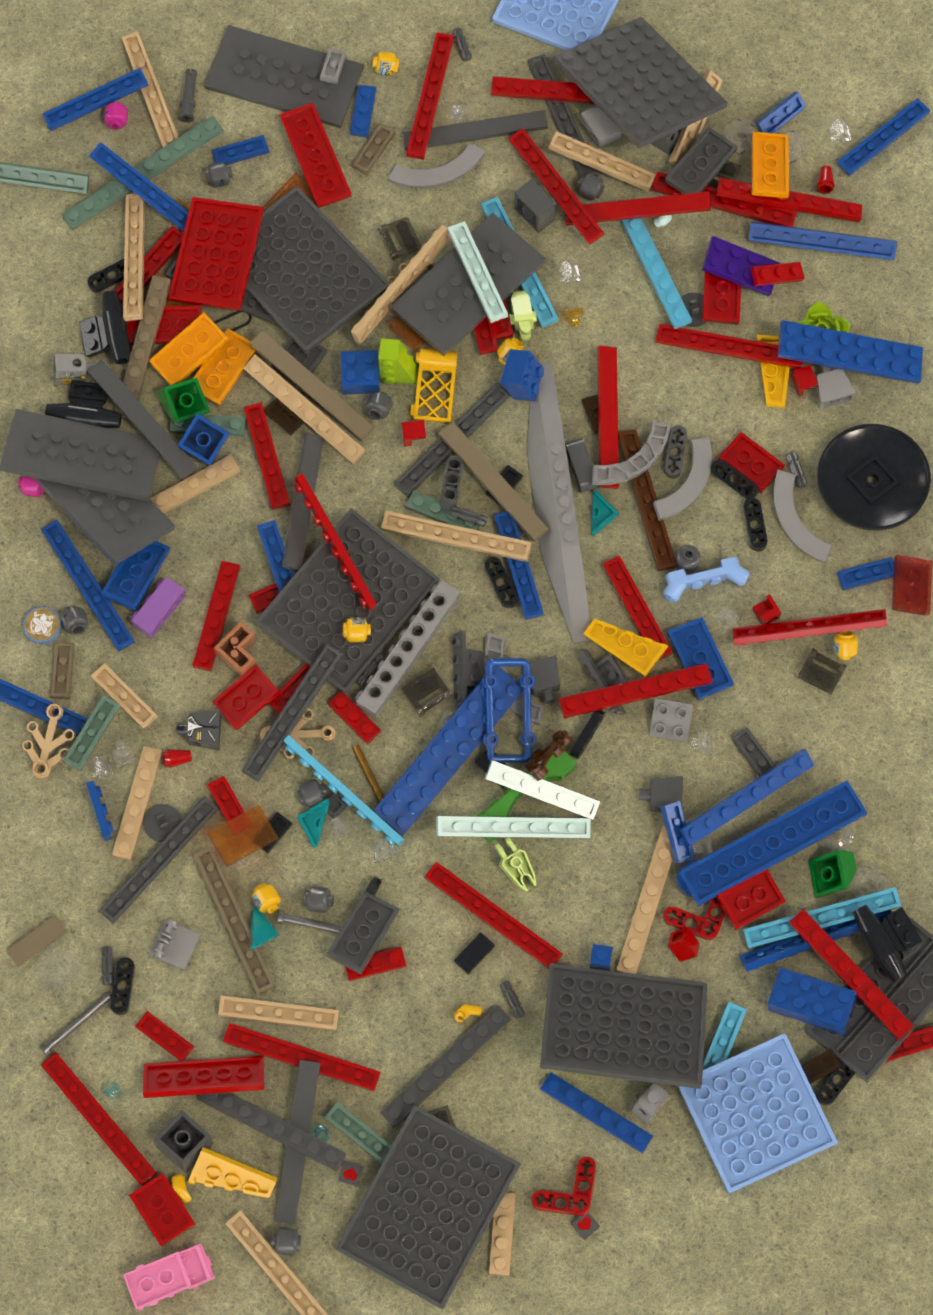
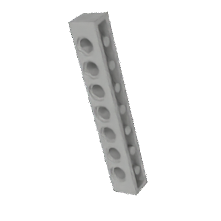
M441 580L438 585L435 584L432 587L431 595L428 600H423L419 607L421 609L419 613L411 617L407 630H402L398 637L400 640L396 645L393 644L390 647L386 660L382 659L377 667L378 671L376 674L369 677L365 690H360L355 699L357 700L356 705L376 719L460 600L461 592ZM437 600H441L444 602V604L441 606H437L434 604V602ZM427 615L433 617L431 621H426L423 618ZM416 630H420L423 632V634L420 636H415L413 632ZM406 645L412 647L410 651H404L402 648ZM400 661L402 664L395 667L392 665V662ZM389 676L391 679L388 682H384L381 678ZM373 691L380 693L378 697H372L370 694Z

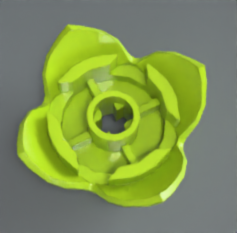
M819 301L808 309L804 320L797 322L847 333L851 325L843 317H834L831 309Z

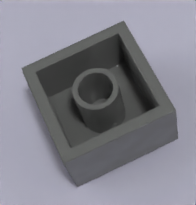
M531 179L515 191L514 209L537 233H540L555 221L556 202L550 195L547 196L543 192L540 184L535 183Z
M183 1111L154 1139L156 1148L185 1173L197 1161L202 1147L209 1149L213 1145L211 1135Z

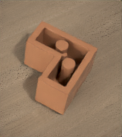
M241 621L214 647L215 653L239 677L256 664L255 659L246 652L256 642L255 633Z

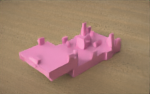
M202 1244L173 1253L145 1266L144 1264L139 1265L135 1270L123 1274L136 1310L139 1309V1311L146 1306L158 1304V1301L171 1298L176 1293L188 1288H198L199 1285L215 1279L211 1269L212 1263L209 1256H206Z

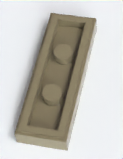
M379 123L352 164V168L368 176L396 134L395 130Z
M55 642L50 691L51 699H70L74 643Z
M55 915L8 948L7 951L19 967L62 937L67 931Z

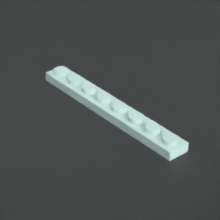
M436 816V836L590 838L591 819Z

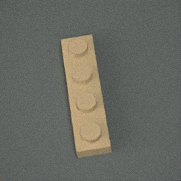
M105 663L91 675V679L116 703L120 704V707L143 730L158 717Z
M505 1193L494 1214L489 1275H510L516 1197L514 1193Z

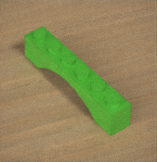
M566 751L557 758L552 755L545 766L549 772L543 780L548 782L562 781L576 769L577 763ZM508 788L504 792L505 796L500 800H494L490 804L489 810L485 813L482 811L476 817H508L512 807L524 793ZM484 837V838H485L489 843H491V842H493L497 837Z

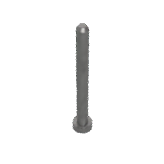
M280 910L277 921L278 924L287 922L334 933H340L343 926L288 915L283 910Z
M106 993L46 1045L42 1043L39 1047L44 1054L49 1057L52 1054L50 1051L108 1003L112 995Z

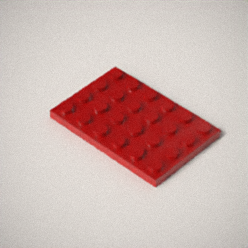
M192 197L168 296L169 301L241 311L264 208L262 206Z

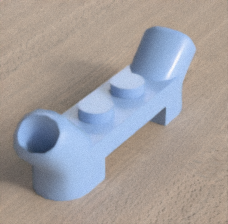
M737 557L726 558L720 561V568L686 575L684 569L666 574L665 578L668 585L663 594L668 601L677 602L685 589H699L709 583L716 585L721 583V580L726 579L741 587L745 585L750 574L748 570L740 566Z

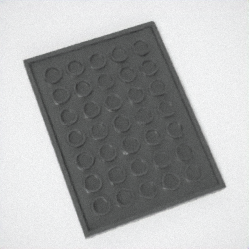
M642 17L554 56V62L638 149L727 108V101Z
M296 186L264 211L246 291L307 354L387 290L390 283Z
M352 508L334 529L377 604L376 608L368 612L366 608L361 606L359 594L357 591L354 592L349 584L351 582L348 575L345 576L340 568L341 562L339 559L334 558L331 552L332 546L324 540L255 621V624L310 667H312L326 644L341 652L343 656L327 681L345 694L429 594L432 587L440 580L439 577ZM349 617H364L367 624L371 625V635H367L365 642H348L346 638H343V622H346Z
M550 963L540 1068L701 1089L707 983Z
M414 1105L336 1250L435 1306L444 1309L521 1163Z

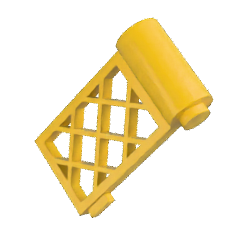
M421 348L420 352L416 353V363H419L415 405H411L410 416H413L414 420L451 423L458 359L457 351H449L445 356H442L437 350ZM422 371L431 372L434 377L426 383L422 378ZM444 373L452 374L451 380L446 384L439 378ZM437 379L442 387L434 392L429 385ZM427 387L432 395L424 400L420 392ZM446 389L450 397L443 402L438 394ZM435 397L441 404L433 410L427 403ZM424 405L430 410L428 415L418 416V410ZM444 407L448 411L447 418H440L436 412Z

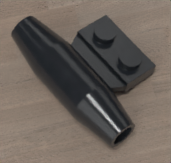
M106 291L102 294V317L94 316L80 322L85 354L90 358L105 352L109 347L115 364H125L130 361L129 335L126 321L123 318V308L117 292Z
M72 380L68 395L70 403L47 404L45 409V415L104 428H120L122 421L121 413L102 408L106 404L108 395L97 383Z
M867 905L853 911L852 913L862 938L876 962L889 978L895 981L907 974L899 952L907 951L922 942V939L903 907L885 916L882 922Z

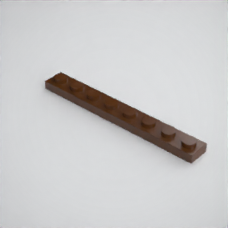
M636 430L618 432V441L624 461H627L641 450L639 437ZM647 469L644 473L630 481L657 571L674 569L677 566L664 520L658 521L653 503L657 501V497Z

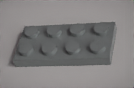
M708 127L667 175L665 182L682 194L703 192L734 155L738 146Z
M365 891L327 952V957L362 974L400 909Z

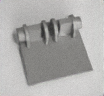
M655 698L649 736L687 742L693 704Z
M164 920L149 956L185 970L201 934L177 925L173 920Z

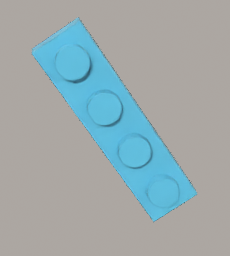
M728 1002L704 1061L703 1070L727 1060L747 1009Z

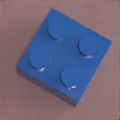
M510 349L500 383L514 400L535 401L536 394L539 392L541 378L544 375V367L531 351Z
M378 350L341 352L343 395L380 392Z
M197 413L178 446L208 465H212L231 433Z

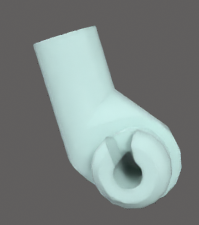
M672 215L658 216L654 219L655 226H666L671 221Z

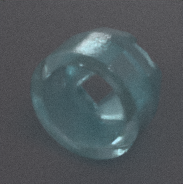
M114 1083L103 1093L108 1099L116 1100L113 1095L116 1093L120 1097L121 1089L117 1083Z
M319 1125L314 1129V1137L324 1142L330 1139L331 1133L324 1125Z

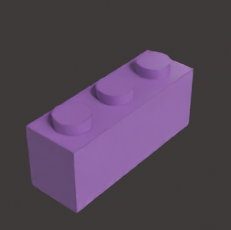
M168 577L164 581L161 580L156 585L155 592L146 597L142 608L136 610L132 615L133 627L152 639L186 597L185 589Z

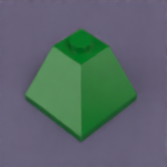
M197 377L164 387L158 393L164 411L175 423L194 418L197 413L201 415L210 413Z
M837 850L809 860L815 898H821L849 887L857 871L854 852Z

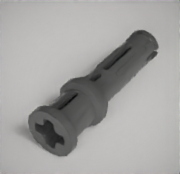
M190 69L185 71L184 93L179 104L181 111L178 114V119L187 123L194 121L193 109L196 106L193 99L197 71L192 69L191 74Z

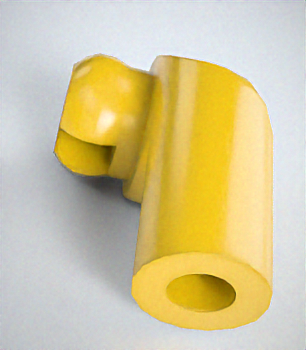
M464 1004L455 1011L454 1019L461 1023L470 1015L481 1016L482 1007Z
M181 1174L172 1176L171 1184L183 1204L188 1203L192 1197L186 1190L185 1178Z

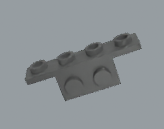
M463 630L454 634L451 641L453 646L452 681L454 683L453 701L455 708H459L467 698V688L474 689L483 677V651L466 649V631Z
M581 648L579 650L580 660L590 669L591 672L589 674L599 684V689L629 682L612 654H609L596 664L587 649ZM622 705L610 708L615 714L624 715L626 713Z

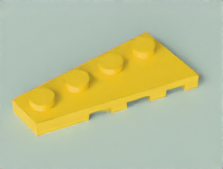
M757 334V341L779 345V336ZM760 362L766 407L785 408L790 367Z
M595 618L583 633L585 637L645 678L668 648V645L660 644L652 639L622 630Z
M202 1147L188 1183H202L204 1186L212 1188L213 1186L224 1187L228 1191L235 1189L243 1191L244 1194L269 1198L277 1178Z

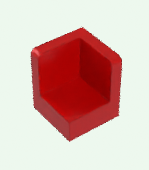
M811 365L793 370L791 379L799 397L803 396L804 390L818 385Z
M424 420L402 422L404 447L412 446L411 440L426 438Z
M770 594L766 596L765 601L752 608L761 625L770 624L780 619L781 611Z
M688 927L671 933L668 947L680 962L697 957L700 943Z

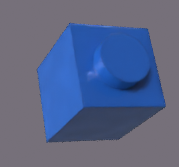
M593 944L589 968L609 971L613 947Z

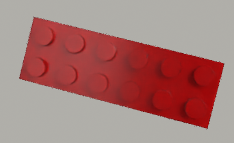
M314 103L279 114L316 206L321 208L352 197L350 188Z
M264 1056L144 1064L143 1098L264 1090Z

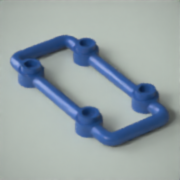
M523 658L490 659L485 665V675L481 678V685L486 689V733L482 737V743L487 747V758L489 761L493 760L498 763L528 762L532 757V746L536 743V736L532 733L531 688L535 685V678L531 675L530 663ZM493 666H523V675L520 676L518 682L520 687L523 688L524 733L520 736V743L524 746V755H494V747L498 744L499 738L494 733L493 688L496 687L498 680L493 675Z

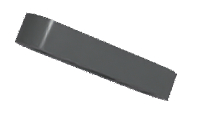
M680 425L674 426L670 430L664 472L667 477L672 479L680 476L683 464L687 431ZM677 431L681 434L679 443L675 442ZM673 448H678L681 454L673 456L670 451ZM672 461H676L675 469L677 470H675V473H672L670 469Z

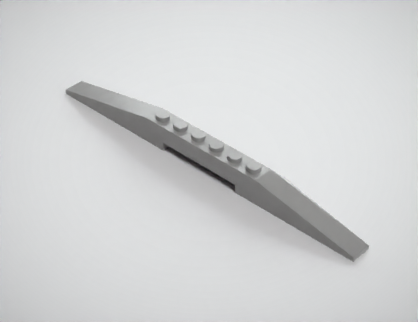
M552 362L540 363L544 367V375L541 378L539 392L536 394L535 401L530 402L527 456L535 512L549 529L546 534L539 538L541 554L573 643L593 642L583 635L590 625V616Z

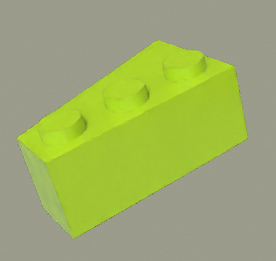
M381 338L379 350L380 381L385 384L404 383L417 385L419 363L414 362V357L407 354L408 350L400 340Z

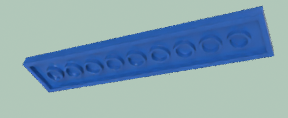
M493 666V675L498 680L496 687L493 688L494 726L523 692V688L520 687L519 683L499 666ZM481 681L373 809V812L400 836H403L481 743L482 737L486 733V689L482 687Z
M845 781L680 870L678 874L699 907L714 899L723 891L769 869L867 815V811L849 782Z

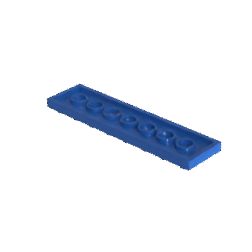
M785 320L780 322L778 357L911 383L919 384L921 382L923 347Z

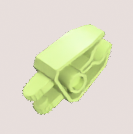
M525 291L513 292L511 297L512 314H509L511 325H514L515 331H519L522 341H529L531 329H534L533 322H537L536 312L532 311L530 297Z
M508 837L505 839L506 845L512 852L508 856L501 845H495L501 857L499 866L517 887L524 892L528 891L522 878L526 876L531 885L536 886L534 871L526 852L520 849L517 850L512 840Z

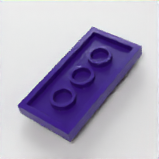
M712 236L702 270L769 297L772 294L774 285L755 287L750 269L755 266L774 265L780 262Z

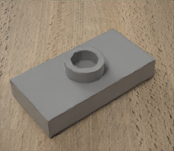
M329 48L320 75V81L338 84L346 59V52Z

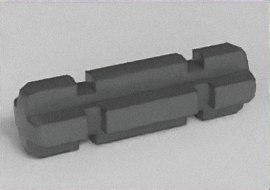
M454 29V39H456L455 42L461 53L462 60H471L472 55L468 49L469 47L465 36H463L462 29Z
M792 452L787 455L788 463H791L789 466L792 474L796 475L795 482L797 487L802 488L807 485L806 477H803L805 474L800 461H798L797 453Z
M453 506L451 510L452 517H460L461 520L473 524L478 523L477 525L485 527L488 517L480 514L479 516L476 512L467 509L461 510V507Z
M378 653L356 680L358 685L364 687L369 677L377 672L379 663L382 659L385 660L383 655Z
M104 946L101 948V955L103 956L101 958L102 984L112 985L113 958L111 956L113 955V949L111 946Z
M510 981L501 983L500 988L505 993L504 996L510 1008L513 1009L514 1017L516 1019L523 1017L525 1012L520 1007L521 1003L515 991L512 990Z

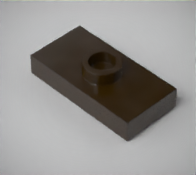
M598 394L582 399L583 407L594 434L598 433Z
M278 398L264 409L265 414L290 436L304 424V421Z
M832 1048L801 1065L809 1084L814 1083L842 1066Z

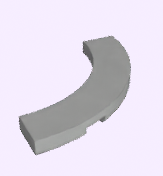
M469 143L457 158L445 165L432 169H410L396 164L388 178V182L406 188L422 187V189L444 186L462 178L464 174L474 169L484 157L486 150Z
M652 422L646 443L640 451L627 461L620 464L594 465L592 485L619 484L644 473L662 453L669 436L670 424Z
M709 437L690 441L692 450L690 474L679 490L664 499L654 501L653 505L658 521L680 513L690 506L704 489L712 464Z
M778 470L774 485V502L781 527L792 543L806 555L826 563L831 544L818 539L808 531L796 512L793 501V487L796 475Z
M488 633L485 645V665L490 659L504 658L505 637ZM499 666L508 674L505 666ZM520 694L509 709L524 719L523 695ZM532 700L531 723L540 725L545 706Z

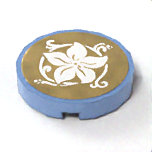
M37 607L26 614L23 621V629L30 641L48 644L59 636L61 620L53 609Z

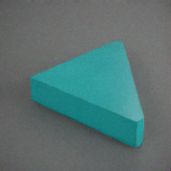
M596 489L593 490L591 535L594 537L619 515V512Z
M328 798L297 816L313 848L318 847L330 805Z
M254 907L252 910V946L250 947L252 951L276 938L279 934L257 907Z

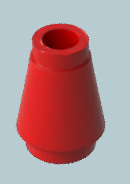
M822 166L817 188L820 193L828 194L835 187L832 168L830 166Z
M167 749V751L163 752L165 767L173 768L192 761L190 750Z

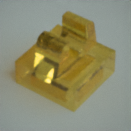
M582 307L563 311L564 320L570 319L571 327L580 325L579 317L584 315Z

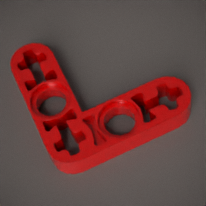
M715 897L710 903L705 918L677 907L667 908L663 918L666 924L679 930L687 927L685 925L686 920L694 919L697 925L695 928L690 929L693 935L710 941L718 935L726 913L721 904H717L719 901ZM714 908L720 909L722 912L721 917H712L711 910ZM675 912V916L680 919L681 916L684 915L685 917L683 918L682 925L679 924L680 920L674 918L673 921L669 920L670 916H668L667 914ZM710 922H715L712 931L715 933L707 935L704 928L708 929Z
M583 1157L579 1160L573 1194L544 1190L536 1191L532 1195L534 1208L539 1211L575 1216L587 1215L591 1208L595 1182V1161L591 1157ZM586 1163H590V1166L592 1167L588 1169V1177L584 1176L585 1170L584 1167H582L585 1166ZM583 1181L590 1184L589 1189L586 1191H581L578 1188L579 1184ZM540 1196H543L545 1201H550V1197H553L552 1207H549V1202H542V1205H539L536 1199L538 1200ZM560 1198L567 1201L566 1206L563 1208H558L555 1205L556 1201ZM570 1200H573L572 1202L575 1205H579L583 1201L586 1207L579 1210L578 1206L572 1205V1209H569Z

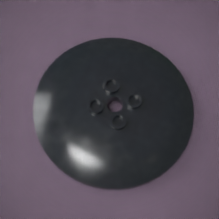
M863 424L844 430L829 442L820 457L817 482L823 501L835 516L851 526L864 530L879 531L898 527L909 521L919 512L930 490L931 473L924 452L907 434L886 425ZM871 476L876 477L878 482L871 484L868 482V478Z

